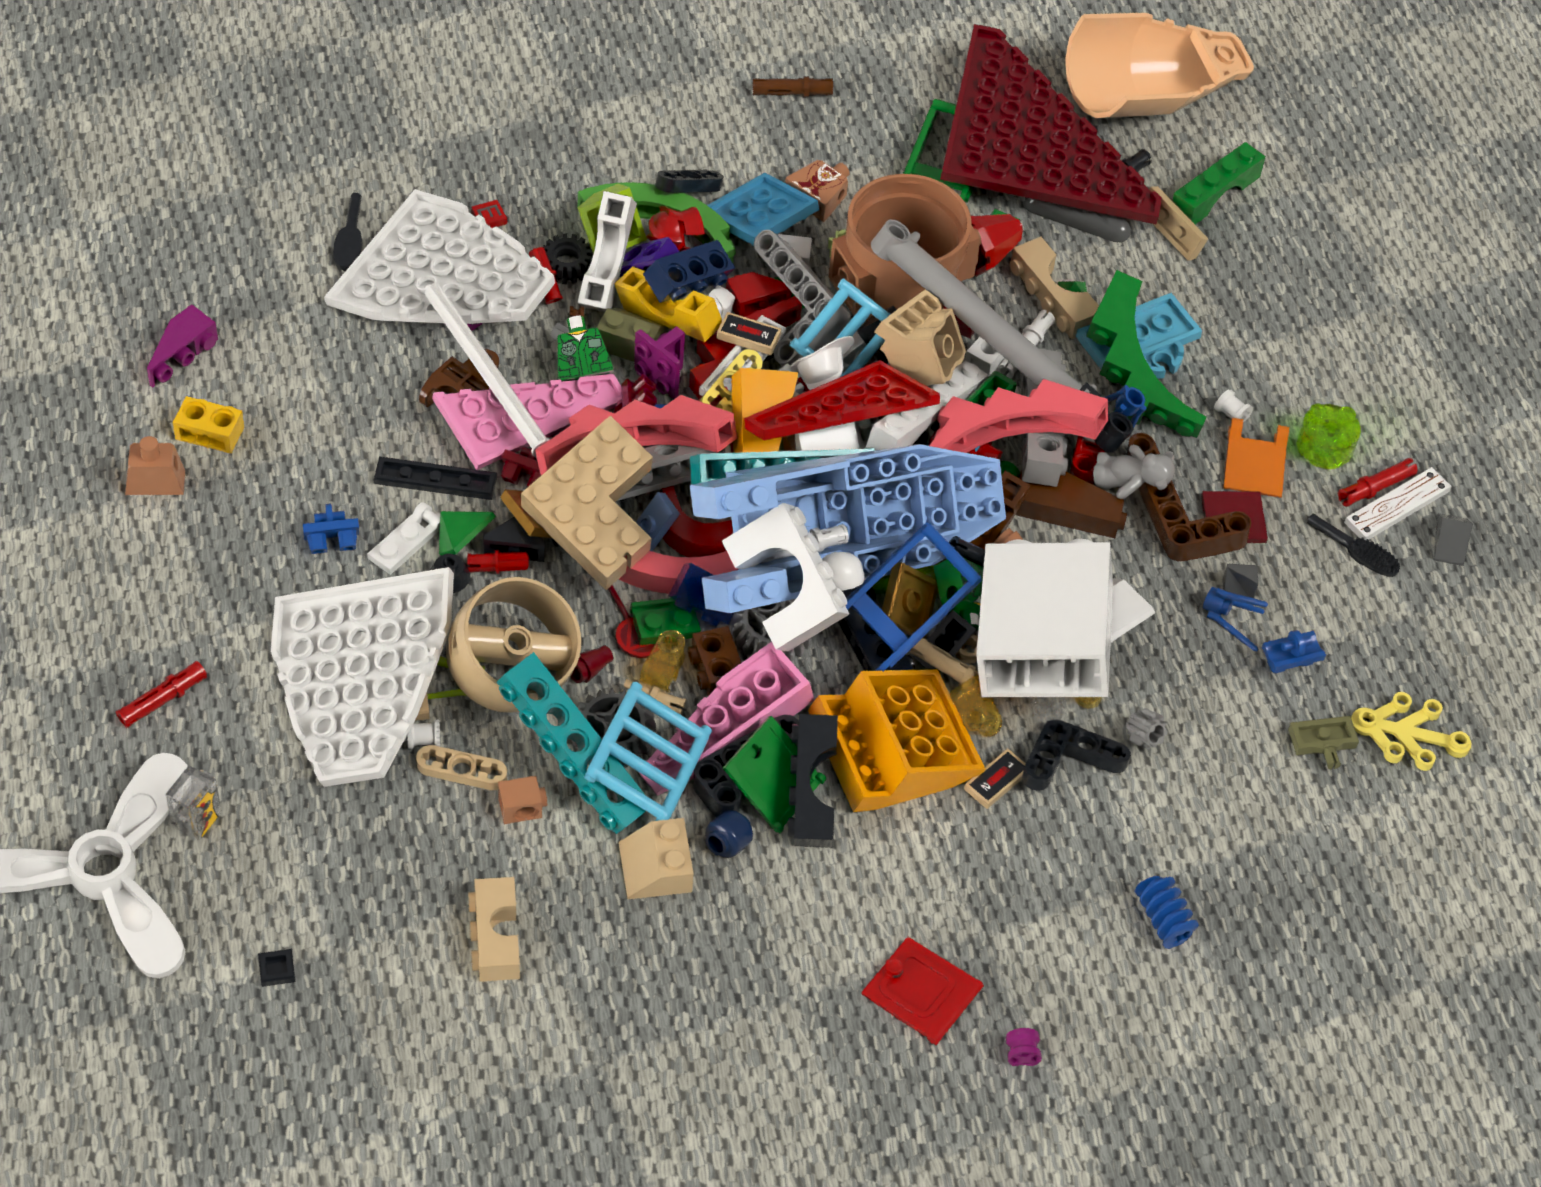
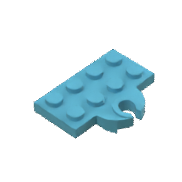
M1172 293L1136 306L1135 324L1137 339L1145 360L1158 379L1164 378L1166 370L1164 366L1157 364V362L1166 363L1169 366V372L1172 374L1176 373L1182 363L1184 355L1183 345L1200 339L1202 334L1201 328ZM1090 325L1077 329L1076 338L1101 369L1110 347L1097 344L1092 339L1086 337Z

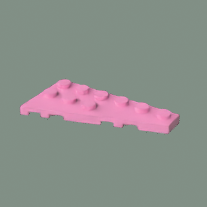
M614 374L579 377V380L561 382V379L550 380L549 383L535 385V382L510 385L546 438L570 426L569 418L590 404L608 411L613 409L616 403L622 399V387ZM490 388L489 390L479 391L464 389L460 390L459 393L444 394V392L433 393V401L476 470L501 460L505 449L516 453L523 446H530Z

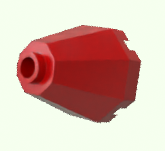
M1011 214L971 216L972 227L977 229L981 236V244L979 245L977 256L978 263L976 264L974 274L976 277L994 268L1022 240L1023 226Z

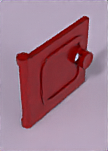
M907 937L861 994L927 1037L930 1043L937 1046L951 1026L984 987V984L915 940ZM900 973H902L900 977L893 978L894 975H899Z

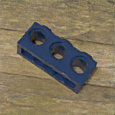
M715 240L659 258L643 275L660 303L670 299L676 302L693 290L701 293L709 286L715 288L716 286L723 285L728 281L727 276L735 267L719 240Z

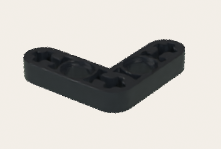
M1050 720L1044 725L1025 764L1022 781L1026 787L1032 790L1040 791L1046 789L1063 755L1070 756L1108 772L1121 773L1127 769L1131 752L1127 746L1062 720ZM1055 732L1059 733L1056 742L1051 740ZM1079 743H1088L1093 749H1084L1079 746ZM1039 752H1050L1054 755V758L1043 757ZM1113 755L1119 756L1118 759L1113 758ZM1037 768L1043 769L1039 776L1035 775Z

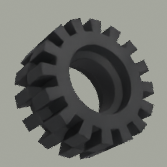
M567 233L562 234V238H559L558 235L553 236V241L548 239L543 248L546 251L552 270L556 271V282L561 279L562 284H567V280H571L572 284L577 283V278L583 281L584 274L588 271L593 258V251L589 242L585 243L583 237L577 240V235L572 234L571 238H567ZM563 255H571L576 257L577 260L565 263L557 260V258Z

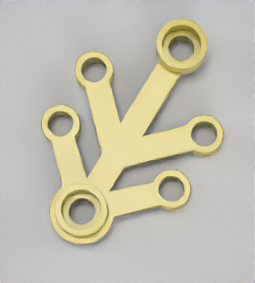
M1398 692L1394 695L1392 702L1376 710L1359 708L1353 712L1351 717L1355 731L1363 736H1370L1384 752V758L1388 762H1400L1406 749L1415 760L1416 767L1423 771H1428L1433 767L1436 756L1431 750L1422 749L1415 740L1443 746L1449 755L1456 758L1465 757L1472 746L1469 736L1462 731L1448 735L1417 727L1428 720L1433 721L1439 718L1443 707L1435 699L1427 700L1421 710L1397 722L1385 720L1397 712L1406 713L1411 706L1412 698L1405 692ZM1398 700L1403 701L1405 705L1398 703ZM1428 708H1433L1436 712H1432ZM1363 718H1367L1371 720V722H1366L1363 720ZM1384 733L1394 735L1400 743L1391 742ZM1455 740H1460L1464 744H1458ZM1390 750L1396 751L1398 755L1392 754ZM1421 758H1426L1429 762H1424Z

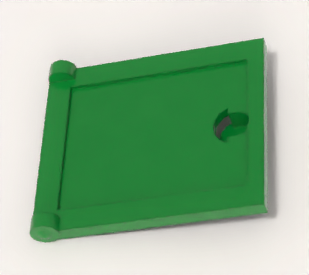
M771 715L723 767V770L775 832L781 834L789 817L795 814V806L789 805L790 786H796L797 775L791 774V755H797L798 747L792 744L790 737ZM757 749H760L759 756L754 759L757 755ZM816 769L810 780L812 791L820 783L823 784L827 780L826 776L820 772L818 773Z

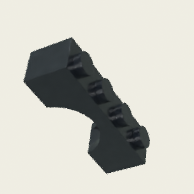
M799 714V725H792V744H798L797 755H791V774H795L797 777L796 786H790L789 805L795 806V817H789L788 837H794V846L833 848L834 808L824 804L815 796L810 780L814 770L820 763L837 755L838 715Z

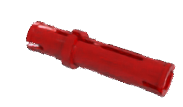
M1406 458L1404 461L1370 477L1363 476L1357 480V483L1340 489L1338 492L1339 500L1342 501L1348 498L1342 505L1349 507L1364 498L1371 499L1375 497L1377 492L1416 475L1418 472L1417 465L1415 463L1408 467L1407 465L1413 463L1414 460Z
M195 661L175 675L170 674L165 677L164 682L117 710L116 715L126 728H129L175 697L180 698L184 696L186 690L206 679L207 673L198 661Z

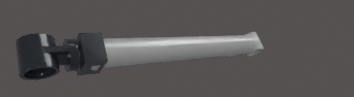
M890 219L886 221L873 238L871 248L878 257L886 261H893L924 289L936 296L946 308H952L954 315L1034 384L1039 386L1041 381L1046 379L1096 396H1102L1096 391L1097 387L1095 384H1088L1086 382L1081 386L917 244L920 239L918 232L915 231L910 234L904 224ZM1111 412L1108 415V422L1094 441L1102 450L1113 453L1133 433V425L1122 413Z

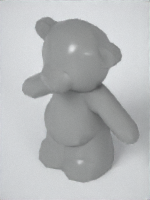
M1133 444L1129 448L1131 456H1109L1105 452H1099L1097 455V463L1093 471L1095 485L1103 490L1119 487L1120 489L1116 493L1119 499L1129 496L1144 482L1157 487L1159 490L1165 489L1175 474V465L1173 463L1175 457L1171 451L1166 452L1164 455L1149 453L1145 456L1140 447Z

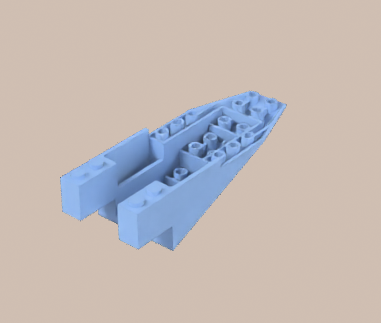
M921 444L726 472V478L690 485L693 515L712 519L731 517L733 534L773 508L778 507L781 503L798 507L803 512L806 518L804 525L808 532L813 528L821 530L844 524L848 530L849 542L824 548V551L818 553L821 559L833 552H849L862 563L865 580L926 522L930 523L948 542L954 536L971 542L1006 519L1000 459ZM925 536L899 562L918 569L935 565L946 557ZM795 556L759 563L750 568L702 578L705 608L734 613L796 599L803 585L801 565ZM891 569L884 576L890 575Z

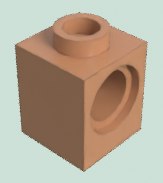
M536 776L498 782V798L504 824L542 818V807L547 806L545 787L539 788Z

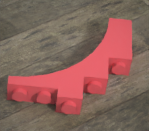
M1043 379L1039 386L1031 391L1029 397L998 387L992 397L986 399L983 406L952 396L947 405L942 406L938 413L937 421L940 423V429L937 430L930 446L967 453L983 444L1004 437L1042 432L1074 434L1096 439L1108 422V399Z
M680 395L661 409L638 400H633L616 413L589 404L569 418L570 426L538 447L535 452L540 475H542L609 416H612L641 446L681 445L702 448L718 453L738 439L732 412Z

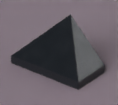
M952 610L927 641L955 656L977 629L956 611ZM913 656L928 670L936 669L921 658Z

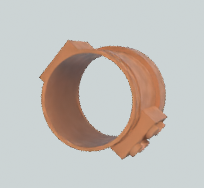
M894 174L869 182L855 194L848 210L846 235L834 238L832 242L828 278L836 290L840 289L837 286L844 278L883 309L893 305L898 309L925 289L893 261L881 259L873 252L871 241L886 221L890 219L897 220L907 227L910 234L915 231L918 232L920 239L917 244L960 281L974 277L976 264L978 263L977 256L979 245L981 244V236L979 231L972 227L971 215L964 200L949 186L921 175ZM849 296L844 301L853 316L862 307Z

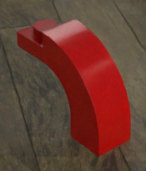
M674 486L660 489L661 493H666L680 513L662 538L672 549L688 558L710 556L726 551L722 540L733 534L732 520L718 523H702L693 520L681 509Z

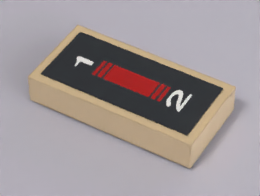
M727 312L717 331V339L772 355L781 336L782 329Z
M1007 748L985 767L986 770L982 774L968 781L964 786V790L988 809L1022 780L1026 763Z

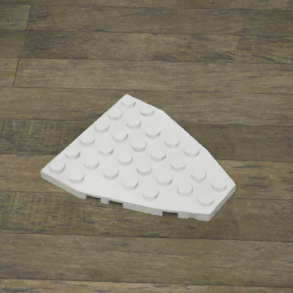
M415 189L324 296L327 306L372 320L444 323L425 296V287L428 284L437 283L466 324L526 321L554 286L555 279L554 275L547 268L541 266L537 258H531L526 253L525 247L519 241L496 226L494 228L488 226L485 218L482 216H473L469 213L468 207L463 203Z
M449 567L275 597L271 642L272 657L279 669L278 678L285 690L286 697L284 698L293 729L304 746L305 754L314 767L318 781L324 787L384 778L419 713L450 632L454 573Z

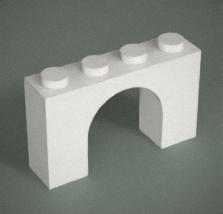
M781 503L778 507L773 508L722 540L734 567L738 569L754 567L782 551H789L799 561L803 571V585L798 597L788 607L762 622L775 649L781 651L792 650L849 615L845 606L847 605V599L844 593L839 588H836L832 580L834 574L831 567L826 561L821 559L818 550H820L819 543L812 534L808 533L804 525L806 518L803 512L798 507L786 503Z

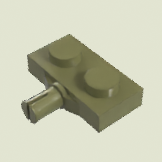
M1350 716L1291 722L1288 728L1296 755L1324 754L1327 767L1330 770L1333 767L1337 769L1341 766L1336 751L1355 749L1359 743Z

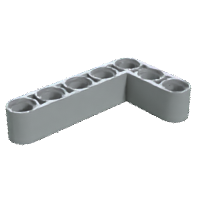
M763 230L754 240L755 250L808 310L802 319L781 339L773 352L774 358L778 363L783 366L786 364L792 365L798 359L803 358V356L789 346L790 342L794 338L799 339L834 294L785 240L771 230ZM843 305L839 307L808 345L811 349L817 351L832 342L849 323L850 314Z

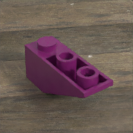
M192 304L170 319L147 367L149 385L153 388L156 379L164 383L171 378L173 369L165 363L169 358L172 357L181 365L188 366L193 362L195 355H198L203 350L213 348L218 340L216 322Z

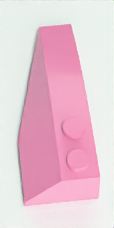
M772 642L722 676L716 683V688L713 692L696 705V711L688 720L700 727L706 725L712 729L709 740L698 762L759 728L768 716L772 715L774 719L781 715L794 716L815 701L810 682L781 650L775 649ZM676 728L677 732L669 742L688 753L695 738ZM658 749L647 760L648 763L674 779L682 764ZM694 770L689 781L694 778ZM639 772L640 776L657 796L669 791Z

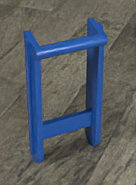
M928 522L846 598L847 605L845 606L847 610L852 607L894 651L875 671H884L887 667L891 669L982 581L981 576ZM926 536L968 581L908 638L866 592Z

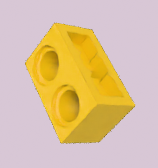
M186 396L173 420L175 439L231 454L244 429L243 412L232 406H223L204 399Z

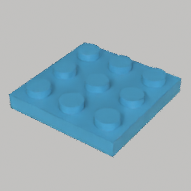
M767 173L759 175L707 205L730 226V233L753 246L756 236L761 231L771 230L775 234H779L819 210L818 200Z

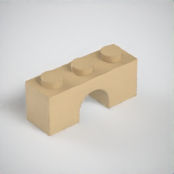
M514 877L474 879L475 892H468L469 912H476V921H470L471 941L478 942V950L471 951L472 971H479L480 982L520 979L518 935L505 936L493 930L500 922L516 921Z

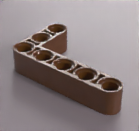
M1136 433L1130 437L1127 449L1128 456H1131L1129 448L1133 444L1139 446L1145 456L1149 453L1160 454L1154 439L1150 435ZM1172 480L1162 490L1146 482L1138 488L1165 553L1170 559L1178 562L1237 551L1247 545L1252 523L1250 517L1244 512L1233 511L1189 521Z

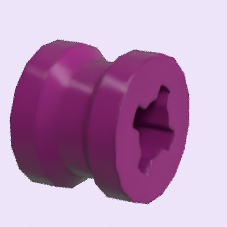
M1018 1028L1006 1034V1044L1010 1047L1007 1055L1010 1065L1034 1066L1041 1062V1051L1037 1048V1044L1040 1041L1037 1030Z

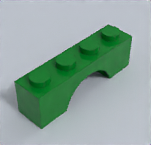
M1244 142L1174 192L1172 201L1194 224H1197L1208 216L1217 200L1230 188L1238 186L1240 190H1243L1259 179L1266 156L1247 142Z

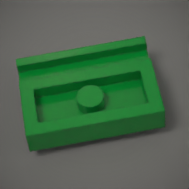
M691 596L632 602L630 613L633 615V623L640 645L690 639L693 633L701 632L695 609L691 604Z

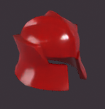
M661 206L660 212L653 215L649 220L650 230L646 238L651 242L669 237L680 252L690 249L685 246L684 230L685 235L705 234L700 212L696 207L676 211Z

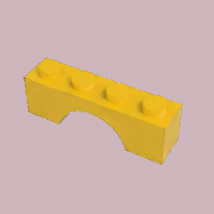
M632 266L614 283L625 310L671 329L677 326L686 335L703 342L709 339L722 323L715 299L694 290L684 300L673 302L670 299L660 303L643 275L645 271Z

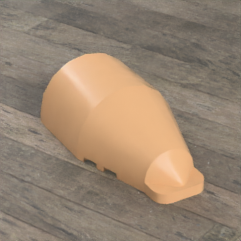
M1148 13L1083 14L1069 37L1065 57L1066 78L1072 97L1083 112L1094 118L1172 114L1226 86L1232 80L1246 79L1254 70L1251 58L1241 40L1231 32H1215L1189 24L1186 27L1174 25V20L1166 18L1162 22L1153 19L1152 14Z

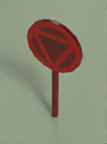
M611 585L608 590L625 619L618 625L615 633L616 643L619 648L629 656L636 658H649L658 653L663 643L640 645L633 617H630L614 586Z

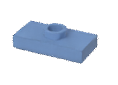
M657 492L636 521L652 538L650 551L655 549L680 515L666 493Z

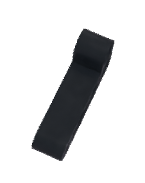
M781 715L775 718L792 740V725H799V720L792 715ZM757 729L700 760L694 768L693 789L715 817L728 810L740 812L741 790L723 770V767ZM757 750V755L754 759H756L759 756V750ZM721 801H730L731 803H723Z

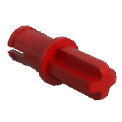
M543 247L532 249L529 252V256L537 258L541 266L547 268L554 275L555 279L556 271L552 270L545 249ZM556 279L554 286L544 297L546 305L563 299Z
M495 550V553L485 554L468 553L467 565H469L468 570L470 573L496 571V574H500V571L527 570L529 567V556L526 552L499 553V550Z

